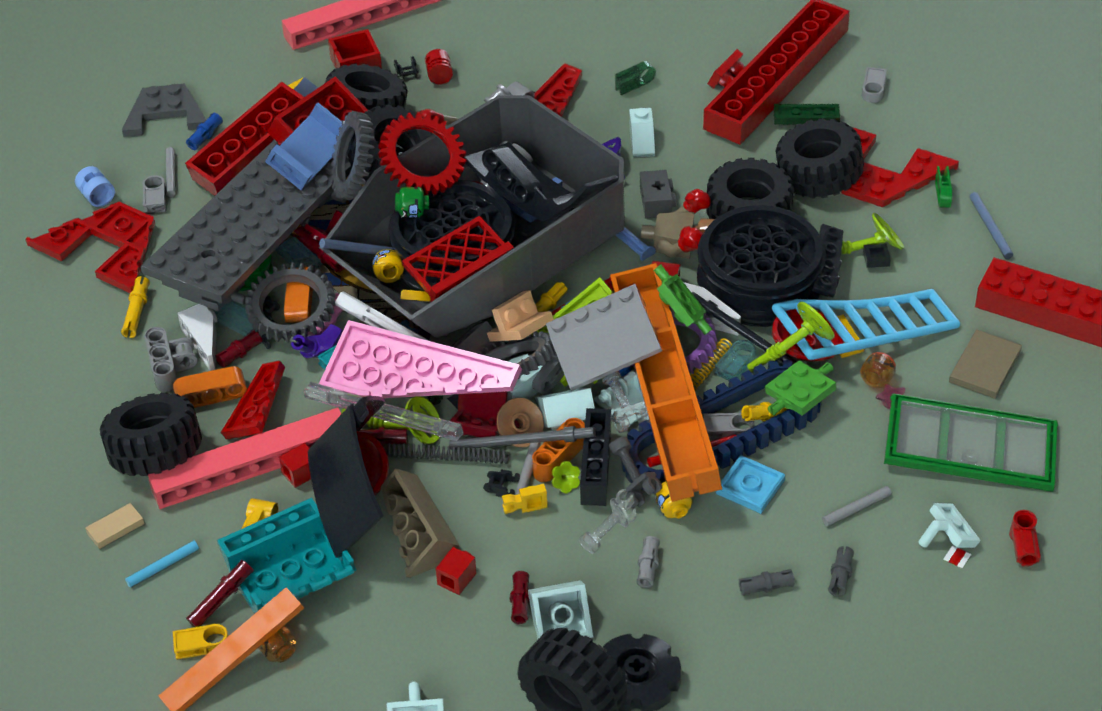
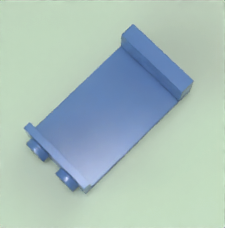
M317 103L311 114L280 146L276 145L271 150L265 162L302 190L333 158L332 154L335 152L334 144L337 143L336 135L339 136V127L342 128V121L327 108Z

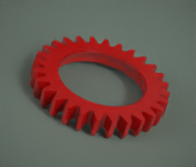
M420 112L416 113L415 118L411 113L407 114L406 119L400 115L397 121L393 119L390 126H386L380 137L378 149H380L378 157L382 158L380 165H387L384 174L393 173L390 181L399 179L397 187L405 183L406 187H421L424 195H428L430 190L433 195H437L439 189L443 193L447 187L451 188L458 181L464 170L466 151L461 150L464 143L457 142L460 135L451 134L454 127L445 128L447 121L439 124L438 116L430 120L429 113H426L424 118H422ZM421 129L438 136L445 143L450 154V161L446 169L440 174L430 177L419 176L408 171L400 163L396 153V143L400 135L408 130Z

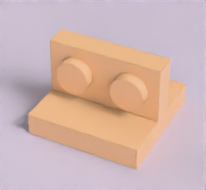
M523 291L492 309L497 327L487 332L490 342L522 340L554 319L551 311L538 312L531 291Z

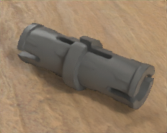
M844 546L837 549L836 561L831 566L832 577L828 591L834 596L837 595L838 588H840L839 596L845 594L847 580L852 574L851 562L854 551L846 546L845 554H843Z
M792 569L773 573L765 571L761 575L740 578L738 581L742 596L762 591L770 593L773 589L795 585Z

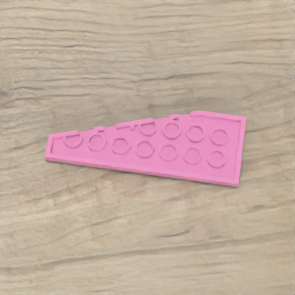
M348 320L319 385L324 389L360 399L366 396L401 398L513 391L522 368L519 364Z

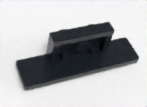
M822 224L819 235L825 246L826 260L821 275L812 284V291L833 298L840 279L838 272L842 264L840 256L844 231Z

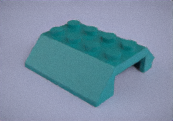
M312 498L217 540L229 572L241 560L248 563L254 570L238 587L254 614L285 588L298 600L310 592L332 584L333 581H339L357 571L354 560L347 550L342 552L340 558L335 557L325 533L317 505Z

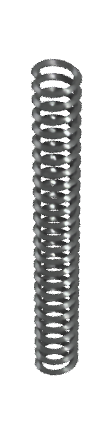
M390 442L387 449V456L392 457L394 455L397 457L399 455L400 458L403 455L407 458L409 455L410 458L414 456L415 459L419 456L420 459L423 457L427 459L429 457L430 460L434 457L435 460L437 458L440 460L443 458L447 460L449 458L450 461L452 459L455 461L457 459L460 461L464 459L465 462L467 460L470 462L472 460L475 462L479 460V462L484 461L485 463L487 461L490 463L492 461L494 463L499 461L500 464L502 462L506 464L509 459V455L505 459L504 449L502 450L501 459L500 449L497 450L496 459L495 449H492L490 459L489 448L487 449L486 458L485 448L482 449L481 458L480 448L477 449V456L475 458L474 447L471 458L469 447L466 457L465 447L462 449L461 457L460 447H458L455 457L454 446L451 456L450 446H448L446 456L445 446H443L441 456L440 446H438L437 454L435 455V445H433L431 455L430 445H428L427 454H425V445H423L422 454H420V444L418 445L417 454L415 453V444H413L412 454L410 453V444H408L407 454L405 453V443L403 444L402 454L400 452V443L398 444L397 454L395 452V443H393L392 453L390 451Z

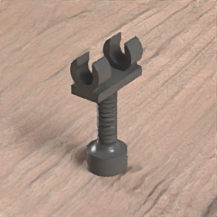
M621 437L610 443L609 448L614 456H620L632 480V483L622 491L626 495L627 503L632 508L636 505L640 507L645 503V497L639 490L643 488L649 495L653 491L656 494L661 490L662 485L656 478L655 472H645L640 475L629 453L632 446L627 437Z

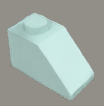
M651 108L629 109V130L633 157L655 156Z

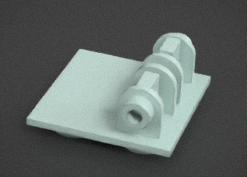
M631 371L624 379L620 378L617 382H613L610 387L601 390L600 394L593 399L603 409H611V416L625 428L647 415L636 371Z

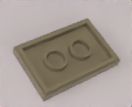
M976 329L952 371L949 382L996 398L1021 352L1022 345Z

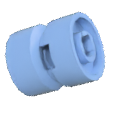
M88 166L83 168L75 177V186L92 206L102 207L113 199L115 188L97 167Z

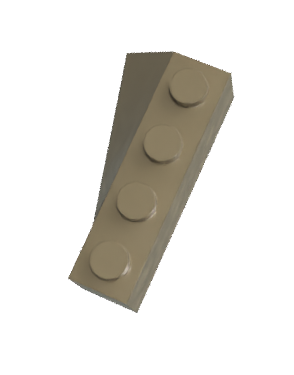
M395 468L382 484L381 491L388 515H392L394 520L392 529L394 535L398 536L401 547L398 549L401 558L405 559L407 565L404 568L406 577L411 578L436 568L452 547L458 548L460 545L418 475Z

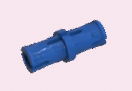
M212 113L204 123H200L196 127V131L186 140L187 146L192 150H197L206 139H210L213 131L223 123L221 116L217 113Z

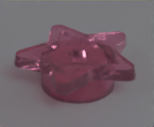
M885 384L884 392L877 394L876 399L881 400L882 404L890 409L892 393L904 395L906 390L904 387L893 388Z

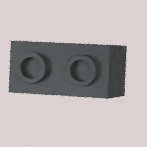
M667 170L640 172V193L645 218H657L659 213L672 212V207H676L675 193H671L673 192L672 178L668 179Z

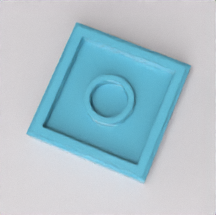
M740 455L722 479V490L716 491V494L761 514L785 481V474Z

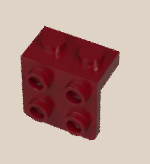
M508 391L459 394L458 411L449 421L448 430L457 432L460 435L476 437L499 436L497 415L502 405L507 402Z

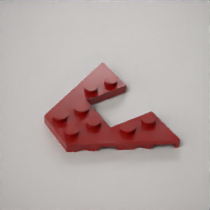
M854 128L861 139L864 159L875 144L877 135ZM917 148L901 174L864 162V170L859 180L854 185L851 184L850 189L847 191H841V194L885 207L893 200L904 197L906 192L912 189L918 190L929 184L931 180H935L937 166L940 167V174H943L946 166H949V170H957L959 161Z
M117 202L109 205L107 208L92 212L93 216L82 220L75 218L63 223L59 227L48 229L49 233L33 239L30 237L26 238L27 246L60 261L64 260L91 234L120 247L95 270L96 278L130 293L133 291L135 279L139 277L141 265L143 264L154 230L155 220L151 215L122 202Z

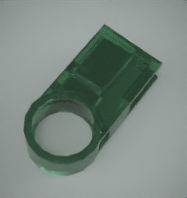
M643 61L616 73L615 90H620V95H623L650 83L656 75V69L649 62ZM648 69L646 74L641 77L642 73Z

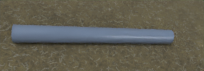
M971 193L969 198L1004 257L1010 259L1013 256L1012 250L978 193Z
M324 238L319 242L321 248L375 255L384 249L393 250L392 247Z

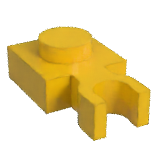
M540 484L521 488L517 495H503L502 500L504 504H502L504 513H512L517 509H521L522 513L547 508L545 485Z

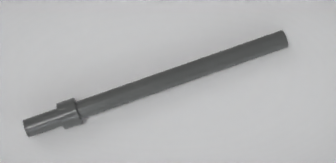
M575 426L556 431L450 440L449 446L451 450L453 446L457 450L458 447L460 449H463V447L468 449V447L481 448L559 440L576 442L577 439L596 437L595 427L576 429Z

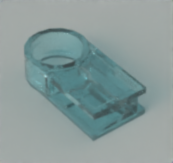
M748 340L734 342L715 365L717 370L714 374L728 381L735 376L739 378L747 369V364L755 359V345ZM747 350L751 353L747 355H740L736 353V351Z

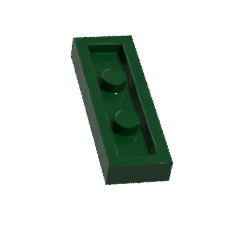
M774 104V125H802L806 121H818V119L829 121L830 119H835L840 123L839 104Z

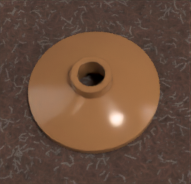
M514 398L507 401L500 408L497 415V428L501 436L543 432L544 420L540 409L535 403L525 398ZM514 420L519 421V428L515 427ZM530 443L514 444L512 446L523 448L530 446Z

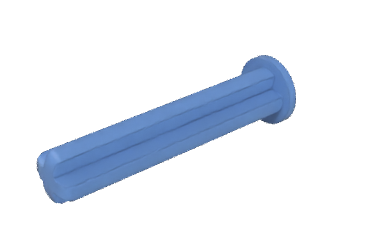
M625 227L623 231L616 234L619 239L640 256L641 261L649 258L656 252L653 246L644 244Z

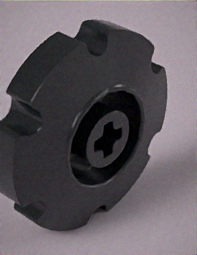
M625 634L615 637L603 645L604 651L609 656L611 655L616 661V666L621 668L623 678L626 679L627 700L619 711H631L632 709H640L641 711L659 710L671 701V691L679 690L681 683L680 660L677 656H671V646L660 638L649 634H643L641 638H634L632 634Z

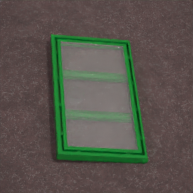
M892 393L890 397L891 405L884 464L1053 492L1055 487L1057 420Z

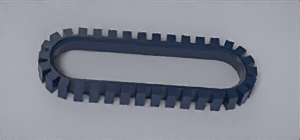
M777 360L769 361L768 369L760 364L754 367L753 374L749 370L742 373L741 381L735 376L729 379L728 387L724 382L717 385L716 394L712 389L703 392V400L697 395L702 416L704 414L716 413L764 389L769 382L791 367L793 361L783 360V366H779ZM822 401L803 416L794 410L788 409L713 447L716 463L721 469L730 466V458L735 462L740 455L743 456V452L750 456L756 453V445L762 450L769 445V439L775 443L781 440L782 433L786 437L793 434L794 426L798 430L805 428L807 421L812 423L817 418ZM646 420L639 424V431L633 428L627 433V438L632 446L629 453L640 475L645 472H655L656 478L662 484L666 481L663 470L647 467L638 458L639 453L644 448L655 443L651 425ZM621 460L623 472H625V477L630 483H632V480L624 466V463Z

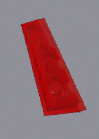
M564 63L534 93V99L562 117L582 78V70Z
M281 361L261 365L220 432L225 439L241 438L263 432L285 370V366Z

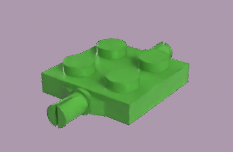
M662 264L655 268L653 271L662 281V285L657 288L660 292L659 296L665 304L670 305L675 311L676 319L681 324H685L686 327L696 324L703 335L711 331L712 328L703 318L706 310L677 274L674 276L669 275Z
M797 361L765 386L766 394L776 400V402L768 406L769 413L776 415L783 408H787L803 416L836 390V382L826 376L833 371V366L826 362L819 369H813L802 361Z

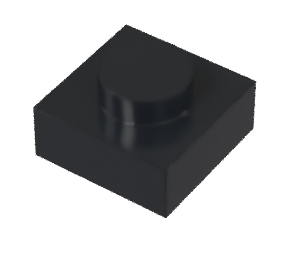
M887 244L863 246V255L867 268L890 267L891 259Z

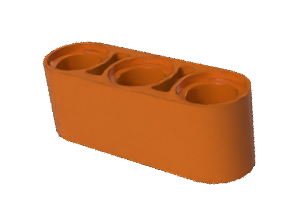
M300 282L286 283L284 303L286 323H299L311 316L312 287Z
M236 366L178 378L173 383L174 393L187 398L194 408L238 399L247 390L243 371Z
M570 418L557 430H563L564 427L575 426L576 429L585 428V424L581 419ZM584 438L577 439L576 442H565L564 440L544 442L532 455L534 478L539 482L551 481L554 478L552 475L553 468L560 466L563 461L570 462L583 449Z

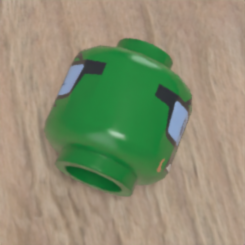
M402 187L399 193H395V211H399L401 217H421L424 214V209H429V195H424L421 187Z

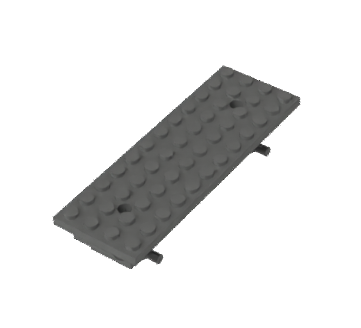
M274 139L141 265L142 274L161 280L162 285L178 290L179 297L219 311L231 301L245 305V298L248 296L238 293V291L245 285V280L316 208L320 209L326 202L331 200L342 203L346 202V199L337 198L334 195V190H332L333 183H331L333 175H330L333 169L331 163L334 159L329 161L300 190L265 162L271 150L276 145H279ZM348 156L345 160L346 178L349 176L352 169L349 163L350 158Z

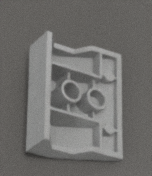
M636 284L546 323L551 342L571 391L662 352L656 331L645 308L646 303Z

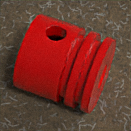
M442 49L429 51L425 57L429 80L434 84L447 83L453 76L449 54Z

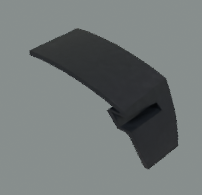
M510 142L464 156L469 168L492 189L518 208L541 221L569 213L618 181V177L613 175L586 183L580 190L570 192L542 173Z
M366 396L361 398L355 405L353 403L349 405L308 450L309 470L317 508L336 558H340L343 551H348L384 517L370 484L357 437V431L359 432L386 402L380 396Z

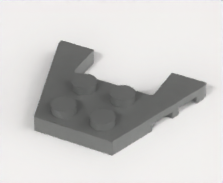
M185 83L150 86L142 88L122 128L123 137L143 135V121L182 116H187L188 130H195L200 123L206 121V118Z

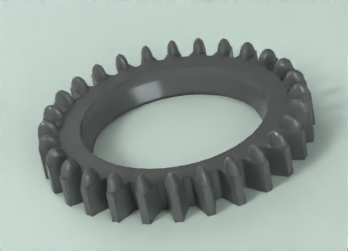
M349 112L348 116H345V121H342V128L339 127V136L336 135L337 143L334 144L335 152L332 154L334 160L331 163L333 169L330 175H333L331 183H333L332 190H334V195L340 199L352 200L362 189L360 184H366L363 176H369V173L365 171V167L372 166L367 163V159L373 158V155L369 154L368 151L369 149H374L373 145H369V141L375 139L369 135L374 132V129L371 128L373 126L371 118L365 113ZM355 131V157L351 172L346 180L347 150H349L348 145L352 134Z
M294 262L291 263L290 269H287L283 263L281 271L276 266H273V274L265 270L266 278L257 276L258 284L252 282V290L247 291L248 297L245 298V310L249 323H252L254 330L258 329L261 336L266 333L268 340L275 335L276 342L285 337L286 343H289L291 337L295 335L307 337L309 331L316 335V327L325 328L323 321L330 322L329 314H334L333 306H336L335 292L331 281H328L327 275H322L320 269L314 271L312 265L306 270L304 263L300 264L299 269H296ZM288 282H300L312 287L318 294L319 305L316 311L306 320L296 324L281 325L265 317L263 303L266 296L275 287Z
M535 331L533 336L530 334L522 340H510L509 343L501 341L500 347L493 343V350L490 351L487 347L484 348V356L500 360L521 352L535 351L526 359H521L520 362L516 363L522 368L518 379L523 374L529 375L531 370H538V366L545 365L546 361H550L551 357L555 356V349L550 335L543 331L539 333Z

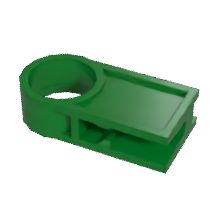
M937 166L935 186L938 207L951 208L952 186L949 166H946L943 176L940 174V167Z

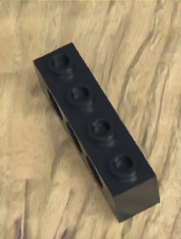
M586 408L585 428L595 427L596 437L584 438L580 503L581 505L606 506L610 458L609 445L611 443L612 429L611 409Z

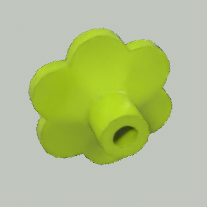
M563 461L560 466L553 468L552 475L554 478L552 485L554 488L560 489L562 493L567 494L572 488L579 486L580 480L578 477L580 469L577 466H572L569 461Z

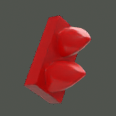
M737 49L714 71L707 84L713 89L718 84L726 87L734 79L733 75L737 76L745 68L744 64L740 61L744 54Z

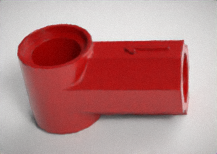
M1029 510L1017 511L1013 516L1009 530V536L1014 544L1016 562L1022 566H1032L1038 563L1041 558L1036 533L1037 518Z

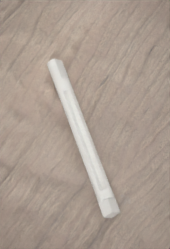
M340 292L335 301L337 307L370 326L427 340L346 292Z

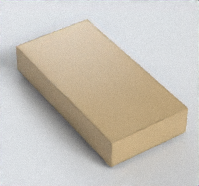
M129 503L85 527L88 536L100 549L144 525V520L132 504Z

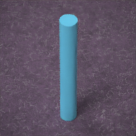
M192 541L125 578L127 585L131 588L199 550L197 543Z

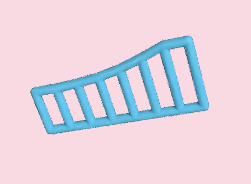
M934 289L862 300L794 299L775 303L772 306L773 312L790 335L795 333L798 328L785 311L796 309L798 312L797 304L799 302H805L814 309H820L844 341L842 344L834 345L831 340L822 338L814 333L824 348L813 350L806 339L803 338L796 344L809 360L960 327V321ZM930 299L947 321L937 323L920 301ZM910 303L926 323V326L917 327L899 304ZM889 306L907 330L897 332L878 307ZM856 309H867L886 334L876 336ZM833 310H844L866 339L855 341Z

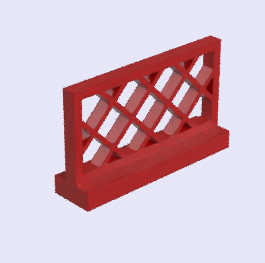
M478 216L402 260V266L430 296V302H432L514 249L509 241L505 243ZM478 225L484 231L483 235L470 234V230ZM456 238L465 239L464 247L451 245V241ZM468 240L481 241V249L467 247ZM485 242L496 243L498 248L494 250L484 249ZM435 250L446 251L444 258L432 257L431 254ZM449 251L463 253L462 259H448ZM466 253L479 255V259L474 262L465 261ZM416 261L426 262L425 269L414 268L411 264ZM429 264H443L442 272L428 270ZM446 265L460 266V270L455 273L445 272ZM427 276L438 277L440 282L431 287L426 279Z

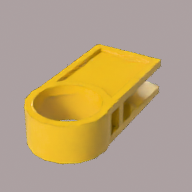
M211 624L173 631L176 660L207 655L228 637L226 628L220 624ZM221 634L224 636L217 643L206 642L207 638L211 635Z

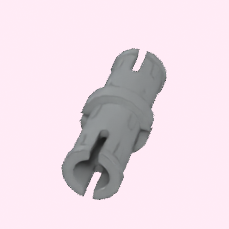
M647 536L643 539L642 555L638 557L639 574L637 584L643 588H650L651 585H654L655 569L659 566L657 556L660 540L654 536Z

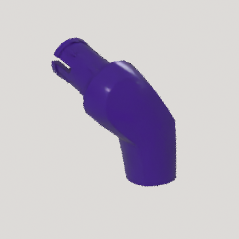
M330 324L321 335L307 337L295 335L292 340L297 341V343L291 342V346L293 349L299 350L303 357L314 358L337 345L343 330Z

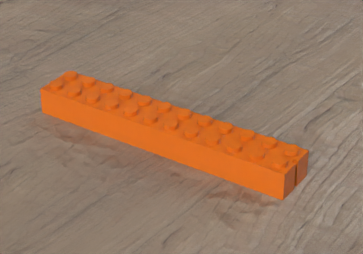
M654 263L611 274L610 277L614 293L636 284L646 303L645 308L662 348V352L635 363L634 367L670 498L674 502L694 497V492L699 491V495L722 490V485L669 305L661 300L660 292L657 290L662 285V281L653 271L657 268V264Z

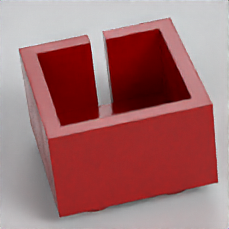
M368 29L328 38L330 59L335 68H340L343 65L367 64L368 66H378L382 69L380 51Z

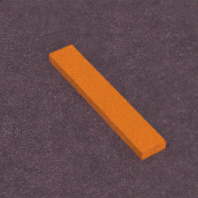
M287 588L283 589L159 695L160 699L170 711H185L300 613L304 607Z

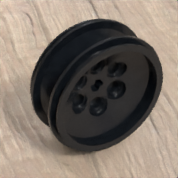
M458 180L451 188L447 187L443 193L439 189L437 195H433L430 190L428 193L429 209H424L423 216L401 217L399 211L394 209L388 225L391 247L402 260L478 216L505 243L509 241L514 248L516 247L514 239L516 229L515 218L511 208L496 191L472 181ZM478 225L470 230V234L483 235L484 231ZM456 238L451 241V245L464 247L465 239ZM468 240L467 247L481 249L482 242ZM485 242L484 249L494 250L498 248L496 243ZM435 250L431 256L444 258L446 251ZM449 251L448 259L461 260L463 253ZM466 253L465 261L474 262L479 259V255ZM416 261L411 265L417 269H425L426 262ZM430 263L428 270L442 272L443 264ZM446 265L445 272L455 273L460 270V266ZM404 268V272L400 276L401 280L414 291H425ZM427 276L426 281L432 287L440 282V278Z
M766 205L745 206L733 209L711 222L700 238L698 244L699 265L697 269V284L699 287L708 290L741 316V324L755 327L773 326V322L777 317L772 310L773 304L794 299L818 300L820 293L812 291V284L818 279L824 269L826 260L825 246L815 227L805 218L792 211Z

